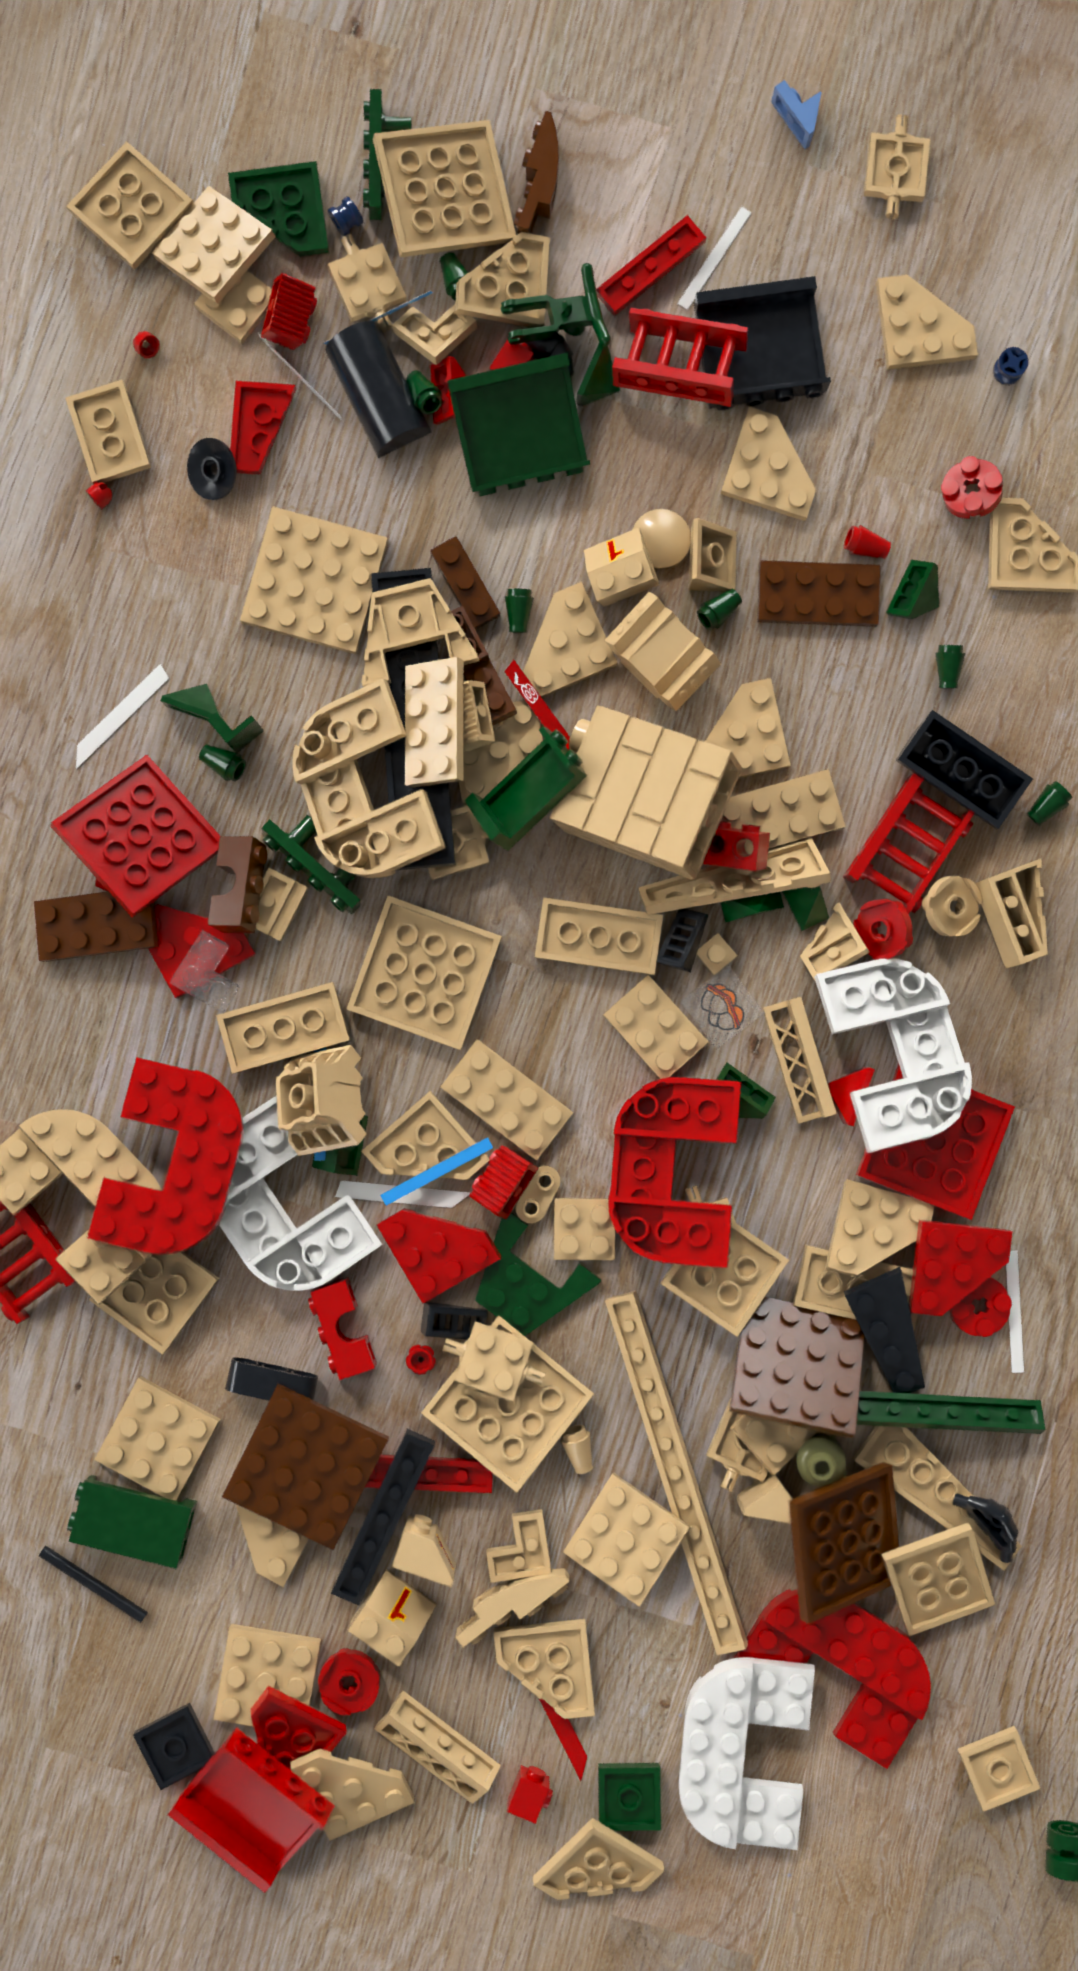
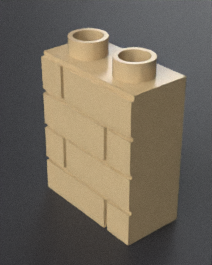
M597 705L591 721L581 719L577 722L569 742V749H572L582 759L583 763L580 766L587 776L552 809L550 819L566 833L696 880L741 773V765L730 750Z

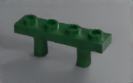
M370 89V101H364V121H369V130H364V150H369V160L363 159V178L369 179V189H363V208H369L370 220H381L382 197H384L385 191L374 148L373 136L374 133L412 129V117L385 116V113H382V89Z
M306 815L290 833L282 831L270 819L261 828L262 836H264L262 841L273 852L277 850L282 852L287 857L285 862L296 872L302 870L309 876L307 881L318 892L324 890L332 897L330 902L339 911L344 912L347 910L352 915L360 907V899L347 887L357 875L346 872L341 868L335 873H330L303 849L302 846L316 832L310 816Z

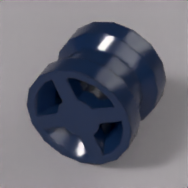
M348 196L342 199L341 205L338 207L332 206L327 210L331 221L343 237L350 233L352 227H359L364 223L358 208Z
M1010 347L1001 353L993 367V374L998 382L1004 385H1011L1019 381L1029 363L1028 356L1024 350L1018 347Z

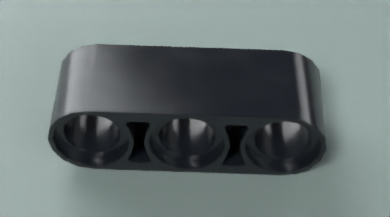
M233 1357L225 1389L232 1393L269 1401L279 1383L313 1400L318 1376L305 1371Z

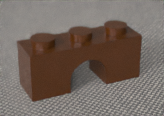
M220 836L216 866L230 874L236 875L235 885L230 892L224 895H212L208 925L221 932L255 933L256 923L260 916L258 908L259 899L264 887L262 879L263 870L268 854L266 850L267 845L253 836Z

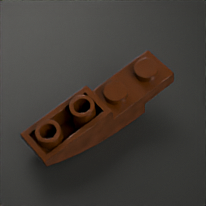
M545 111L542 122H536L532 139L535 142L532 149L527 148L523 158L522 167L526 168V180L528 181L524 192V198L527 200L524 208L519 207L515 216L514 226H517L518 234L520 232L532 234L538 215L550 219L558 183L559 155L556 127L552 113L549 111Z
M460 606L452 610L451 613L479 657V662L463 665V677L465 681L484 682L492 726L516 715L517 710L490 661L489 655L464 607Z

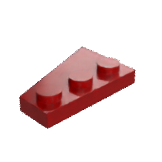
M250 381L235 382L230 450L235 458L237 473L261 475L297 390L296 385Z

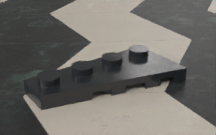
M897 1267L844 1291L845 1298L893 1392L911 1394L924 1388L925 1384L901 1268Z

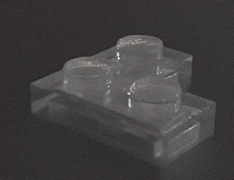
M202 929L171 978L170 984L224 1014L240 989L238 984L215 972V969L228 951L229 945Z

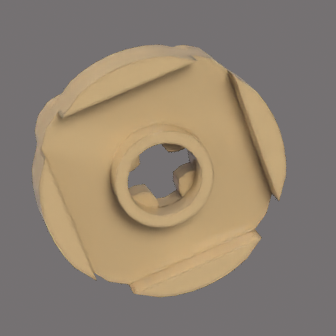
M959 876L943 877L932 885L928 894L922 900V908L926 911V917L930 926L942 936H964L977 926L981 915L977 914L979 905H982V895L977 885L968 878ZM957 900L955 905L956 912L950 910V904L952 901Z

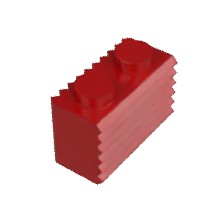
M284 273L276 277L273 282L261 337L290 350H295L302 343L305 344L310 334V326L307 325L309 315L313 314L317 304V298L314 297L316 287Z
M502 1145L490 1155L489 1166L483 1175L478 1176L473 1182V1192L470 1193L469 1197L495 1215L507 1219L539 1167L510 1148Z

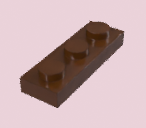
M457 536L430 550L459 604L464 607L475 630L501 616L499 609Z

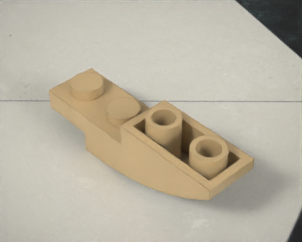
M565 1568L551 1569L552 1574L506 1580L492 1587L474 1599L473 1610L476 1614L457 1628L455 1638L462 1647H465L470 1642L474 1645L487 1634L485 1630L493 1624L499 1626L511 1616V1610L515 1612L519 1619L526 1615L529 1617L535 1615L543 1607L542 1602L550 1596L553 1598L558 1597L568 1588V1571Z

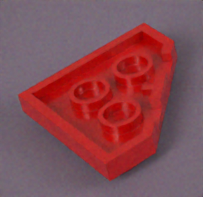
M159 904L155 906L159 947L148 948L175 998L183 996L256 955L245 933L221 932L208 925L209 918Z
M403 1208L377 1224L379 1231L422 1304L502 1257L486 1230L459 1225L457 1222L435 1216L430 1217L416 1213L414 1210Z
M919 1220L909 1299L910 1313L934 1316L944 1315L1009 1262L1013 1231Z
M269 1685L251 1707V1720L255 1729L257 1744L290 1770L291 1761L318 1749L332 1752L347 1733L346 1724Z

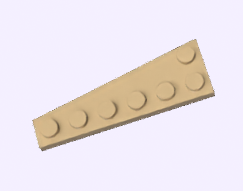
M812 837L769 849L767 867L764 870L750 871L710 866L700 869L696 880L679 875L638 887L646 913L650 915L803 887L816 888L820 884L831 882V876Z
M875 1426L854 1455V1461L865 1469L881 1462L892 1465L894 1490L948 1530L969 1522L974 1531L980 1554L1005 1571L1010 1563H1004L1000 1560V1550L995 1547L993 1541L982 1531L974 1519L967 1514L966 1509L953 1505L956 1493L967 1497L973 1495L907 1427ZM1018 1541L1016 1552L1013 1553V1558L1022 1547V1545Z

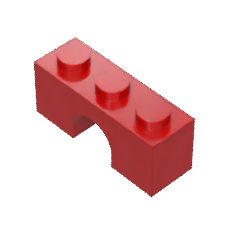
M349 1277L314 1288L310 1292L312 1297L308 1298V1303L313 1316L318 1314L321 1326L318 1327V1333L322 1344H328L331 1355L327 1359L332 1374L337 1373L339 1380L374 1369L377 1361L368 1335L350 1338L344 1335L339 1327L341 1315L355 1310L358 1306Z

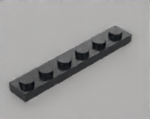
M407 1428L334 1583L331 1594L358 1606L360 1605L435 1446V1440Z

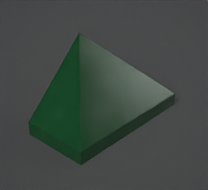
M600 343L598 344L577 392V405L584 406L621 391L620 387L613 385V363L608 346L605 347Z
M911 559L886 611L889 616L914 619L939 607L938 566L936 563Z
M207 683L162 695L160 700L168 708L208 721L207 719L216 712L222 717Z
M820 886L782 891L801 931L829 918Z
M780 892L720 902L725 923L784 908Z
M726 1062L716 1080L741 1081L739 1118L763 1119L776 1098L728 1062Z

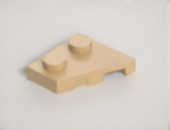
M840 903L833 907L834 913L825 926H820L814 940L807 945L800 955L814 981V977L817 974L844 968L869 953V950Z

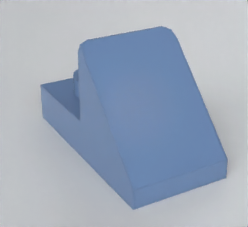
M783 80L775 86L771 103L803 148L806 149L810 146L813 137L821 91L804 103H801L798 92L794 88H790L787 82Z

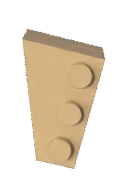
M1041 859L975 883L981 892V906L1005 968L1018 966L1048 954L1045 916H1042L1041 897H1044L1043 887H1040L1039 869L1042 868Z

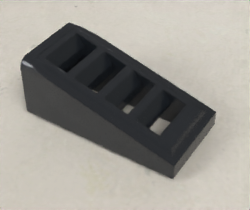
M685 908L679 909L660 949L656 962L691 973L709 915ZM685 918L697 920L695 926L685 924ZM682 929L691 931L690 937L681 935ZM678 940L687 942L685 948L677 946ZM675 952L682 953L680 959L673 957Z
M425 1302L421 1333L426 1337L467 1340L471 1335V1332H469L471 1316H476V1322L487 1325L488 1310ZM435 1313H439L437 1327H433ZM447 1314H451L449 1329L445 1328ZM459 1315H464L462 1331L457 1330Z

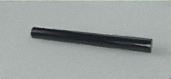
M45 1545L40 1552V1558L141 1623L148 1612L48 1546Z

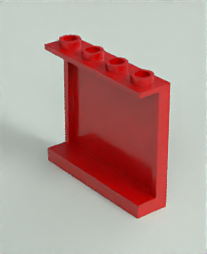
M236 1728L180 1793L167 1815L265 1893L272 1886L278 1872L318 1828L322 1830L325 1827L335 1805L249 1736Z

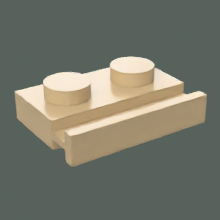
M268 867L263 877L264 887L260 894L258 906L260 916L255 929L282 942L309 888Z

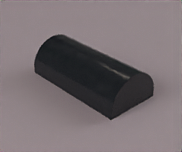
M363 321L353 324L337 333L328 342L325 348L326 354L378 458L431 433L423 413L419 408L415 407L408 383L377 322Z
M931 710L896 759L898 763L923 778L967 810L973 812L974 815L996 830L1003 824L1033 780L1032 777L934 710Z

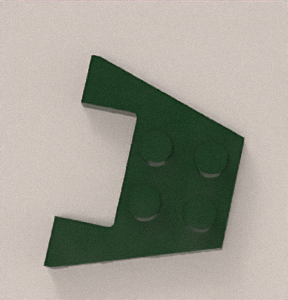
M511 1212L507 1219L501 1218L494 1244L502 1257L485 1268L475 1301L496 1317L498 1315L522 1335L526 1336L601 1282V1278L578 1263L561 1287L548 1280L510 1251L528 1226V1224Z

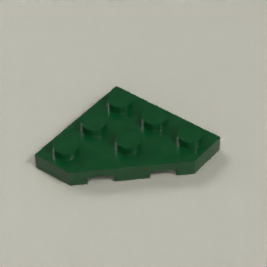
M316 161L228 173L231 201L272 229L276 236L275 239L299 257L329 253Z

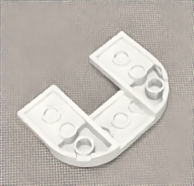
M878 959L817 974L814 978L831 1034L834 1035L886 1022L903 1075V1079L850 1093L867 1153L921 1139L925 1140L950 1127L961 1116L960 1113L969 1100L972 1076L969 1062H964L947 1006L950 1004L949 999L939 982L930 973L927 972L925 974L912 966L911 962L900 959Z
M277 1095L243 1117V1145L240 1147L225 1205L226 1209L219 1226L245 1265L256 1277L271 1286L284 1290L301 1291L316 1288L332 1280L382 1245L349 1194L299 1228H296L263 1179L298 1155L289 1144L288 1131L279 1130Z
M749 1657L733 1658L714 1665L713 1670L704 1677H699L692 1686L685 1705L679 1770V1793L681 1804L688 1820L708 1840L731 1849H736V1843L792 1850L798 1849L803 1797L802 1784L744 1778L743 1769L748 1723L809 1730L815 1673L814 1664Z

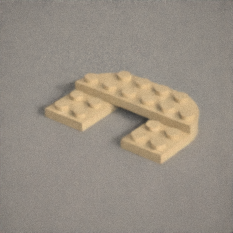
M382 678L325 705L309 718L302 728L305 731L299 745L294 747L292 759L295 782L302 787L318 835L314 837L316 844L322 854L332 864L360 877L383 878L396 874V869L446 848L425 790H418L376 810L373 808L357 759L407 736L387 680Z
M62 1109L37 1114L20 1124V1129L0 1145V1202L14 1216L62 1174L69 1179L94 1207L96 1206L103 1177L162 1191L157 1180L149 1170L102 1122L79 1111ZM87 1230L59 1255L56 1261L100 1305L145 1264L153 1254L87 1239L89 1232Z

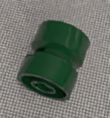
M1066 1820L1050 1821L1047 1824L1046 1843L1050 1848L1046 1850L1045 1870L1049 1875L1057 1879L1076 1882L1078 1881V1823Z

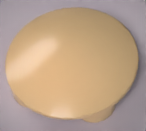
M666 509L649 511L642 515L633 527V530L636 528L641 529L654 568H673L683 560L689 551L691 542L690 529L685 520L673 511Z

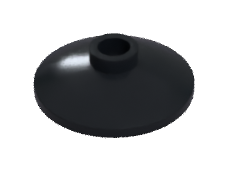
M201 439L192 447L189 453L187 473L196 493L208 500H219L226 497L235 484L237 475L235 458L230 448L219 439Z

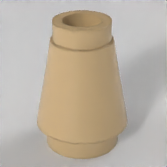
M584 1425L568 1427L563 1433L560 1442L575 1469V1473H587L593 1469L590 1432L586 1431Z

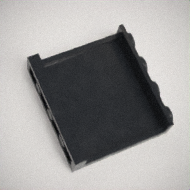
M815 276L696 292L694 301L696 319L748 327L747 351L735 350L727 376L734 378L731 407L708 403L709 409L717 408V410L724 411L740 404H747V406L753 407L769 400H776L782 403L794 399V397L805 395L806 398H817L827 392L831 378H826L814 298L817 289ZM705 345L702 355L704 373L716 374L723 348Z

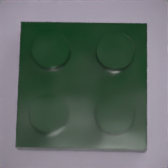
M598 1763L599 1822L613 1831L661 1830L660 1763Z

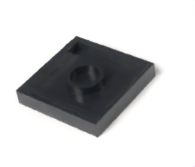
M190 1703L136 1730L133 1734L160 1790L201 1770L215 1753Z

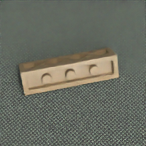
M797 997L762 1008L797 1124L837 1114L802 998ZM787 1007L790 1021L786 1029H783L774 1024L771 1012ZM792 1025L795 1035L789 1032ZM776 1030L783 1033L780 1040ZM787 1035L797 1040L799 1045L794 1058L784 1054L781 1047ZM800 1055H802L804 1064L798 1061ZM785 1059L792 1062L789 1068L787 1067ZM795 1064L807 1071L808 1078L803 1087L793 1083L790 1074ZM809 1084H811L813 1093L806 1090ZM794 1088L800 1090L798 1097L796 1096ZM804 1093L815 1098L818 1111L802 1116L799 1102Z
M402 1691L397 1696L389 1712L378 1721L374 1728L472 1804L489 1791L501 1767L499 1763L405 1691ZM388 1724L392 1725V1726H393L395 1729H397L398 1731L394 1730V1729H393L392 1727H390ZM465 1783L469 1784V1785H470L471 1787H473L475 1790L471 1789V1788H470L469 1786H467Z

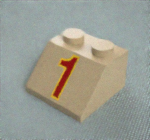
M640 528L584 550L586 569L597 602L604 607L660 585Z
M415 1514L412 1517L408 1515L392 1567L452 1587L456 1562L438 1526L433 1524L432 1519L427 1516Z
M386 1569L352 1618L348 1631L394 1664L400 1666L419 1638L436 1607V1603Z

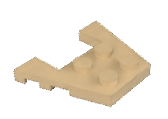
M431 578L371 594L367 629L368 641L364 656V675H362L363 687L382 678L391 683L385 657L386 652L442 638L446 639L450 658L458 657L462 659L463 665L479 662L475 649L467 639Z

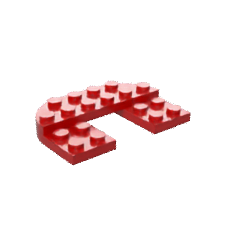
M136 1057L120 1117L179 1131L163 1191L103 1177L87 1239L151 1254H177L187 1251L207 1239L217 1228L224 1215L240 1147L243 1145V1117L236 1100L229 1090L211 1075L198 1070L193 1071Z
M684 1077L662 1078L642 1086L622 1106L617 1116L613 1133L615 1139L608 1207L616 1232L634 1252L660 1263L728 1268L733 1206L672 1200L677 1140L737 1144L741 1081Z
M788 1589L776 1596L764 1608L746 1637L748 1642L747 1648L738 1651L734 1658L749 1657L806 1664L814 1652L862 1683L833 1730V1734L886 1769L890 1766L917 1719L923 1720L929 1706L931 1696L930 1674L927 1664L914 1642L901 1629L891 1626L856 1603L807 1624L800 1620L798 1590L791 1591V1589Z

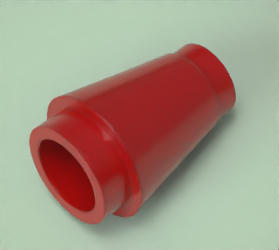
M862 525L858 527L851 526L844 541V549L849 550V553L852 555L885 559L891 548L890 541Z

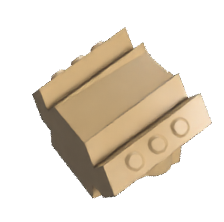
M650 592L643 597L605 639L611 650L621 659V663L657 699L660 698L674 711H677L721 665L715 653L707 649L700 638L691 633L679 621L674 612L666 608L659 597Z
M352 1045L292 1057L284 1067V1071L280 1076L276 1077L279 1130L288 1131L289 1144L298 1156L359 1145L367 1134L359 1124L366 1114L362 1109L360 1081L363 1077L355 1068L361 1057Z

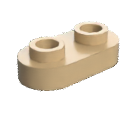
M548 1165L539 1166V1169L516 1204L517 1215L522 1221L536 1223L546 1214L560 1186V1176L556 1169ZM544 1175L549 1176L551 1179V1184L547 1187H543L539 1183V1179ZM528 1203H534L537 1206V1211L529 1214L526 1212L525 1206Z

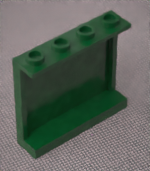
M567 353L447 381L471 491H478L479 497L497 493L496 487L507 484L509 490L526 486L525 480L537 477L538 483L555 479L554 473L566 471L567 476L583 473V466L590 465V461L587 460L573 393Z

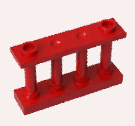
M630 307V332H634L635 335L628 358L615 357L612 365L614 386L731 407L734 378L727 376L735 350L747 351L748 327ZM647 335L664 338L657 364L639 361ZM676 340L693 343L686 369L669 367ZM705 345L723 348L716 374L698 372Z
M915 773L906 779L843 876V878L851 883H855L859 878L862 880L868 879L903 902L908 914L910 912L915 914L920 908L923 900L921 895L958 838L960 836L964 838L974 824L970 821L974 815L970 810L963 813L961 817H958L922 793L923 790L919 788L924 779ZM908 803L912 805L916 803L953 827L944 843L906 819L907 815L903 811ZM892 828L895 830L901 829L937 853L928 868L889 843L890 840L886 837ZM876 853L879 855L883 853L921 878L912 893L873 869L874 865L870 861Z
M0 1202V1212H2L4 1209L8 1211V1209ZM31 1203L14 1216L16 1218L15 1224L0 1235V1250L22 1234H28L34 1242L31 1251L0 1273V1302L3 1305L1 1310L10 1321L14 1320L16 1324L30 1317L24 1308L56 1284L64 1283L68 1287L76 1283L56 1261V1258L65 1251ZM40 1258L46 1259L52 1267L51 1274L19 1298H16L7 1286V1283Z

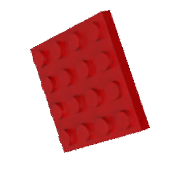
M148 755L139 759L51 822V828L132 918L218 854L220 842L218 832Z
M899 1064L892 1081L903 1079ZM971 1089L969 1100L960 1113L961 1116L950 1127L925 1140L921 1139L867 1153L865 1149L856 1175L972 1220L1015 1106Z

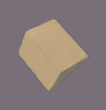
M700 518L694 519L690 530L689 591L727 592L730 589L735 590L737 532Z
M768 1472L764 1482L757 1480L737 1494V1502L744 1516L791 1524L789 1500L793 1498L776 1474L772 1475Z

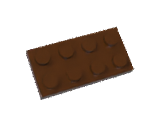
M761 560L759 563L757 623L877 627L879 624L880 565Z
M109 891L34 901L38 957L41 962L159 947L155 902L132 918Z

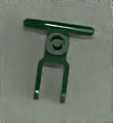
M584 263L581 267L585 296L554 299L549 295H540L503 301L501 303L502 307H500L503 314L547 309L551 323L550 326L513 330L508 333L509 343L515 345L555 338L559 330H564L572 336H580L585 331L586 326H593L599 343L602 346H608L611 342V337L603 321L592 265Z

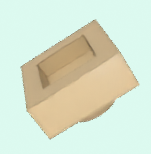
M717 933L698 949L696 956L714 976L736 958L737 954L721 935Z

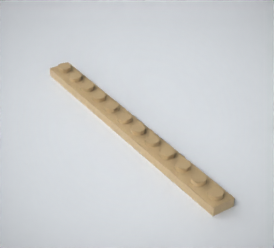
M632 1291L607 1298L605 1303L672 1514L690 1525L681 1543L716 1654L721 1655L745 1650L748 1642L637 1292Z

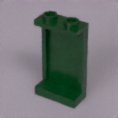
M542 726L539 731L545 739L483 799L472 792L464 800L490 840L507 851L587 776L580 766L583 763L582 759L572 749H567L568 741L557 729L552 732L545 726Z
M90 1475L84 1482L79 1483L75 1494V1500L79 1501L76 1512H72L67 1525V1531H71L68 1542L174 1569L178 1568L183 1560L198 1501L185 1498L183 1502L96 1481L97 1476Z

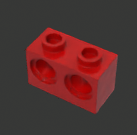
M720 821L702 864L750 871L766 869L770 833L761 832L760 826L742 824V829L731 828V822ZM718 836H721L725 843L722 851L716 845ZM747 839H749L753 844V852L751 853V855L748 854L745 850V842Z

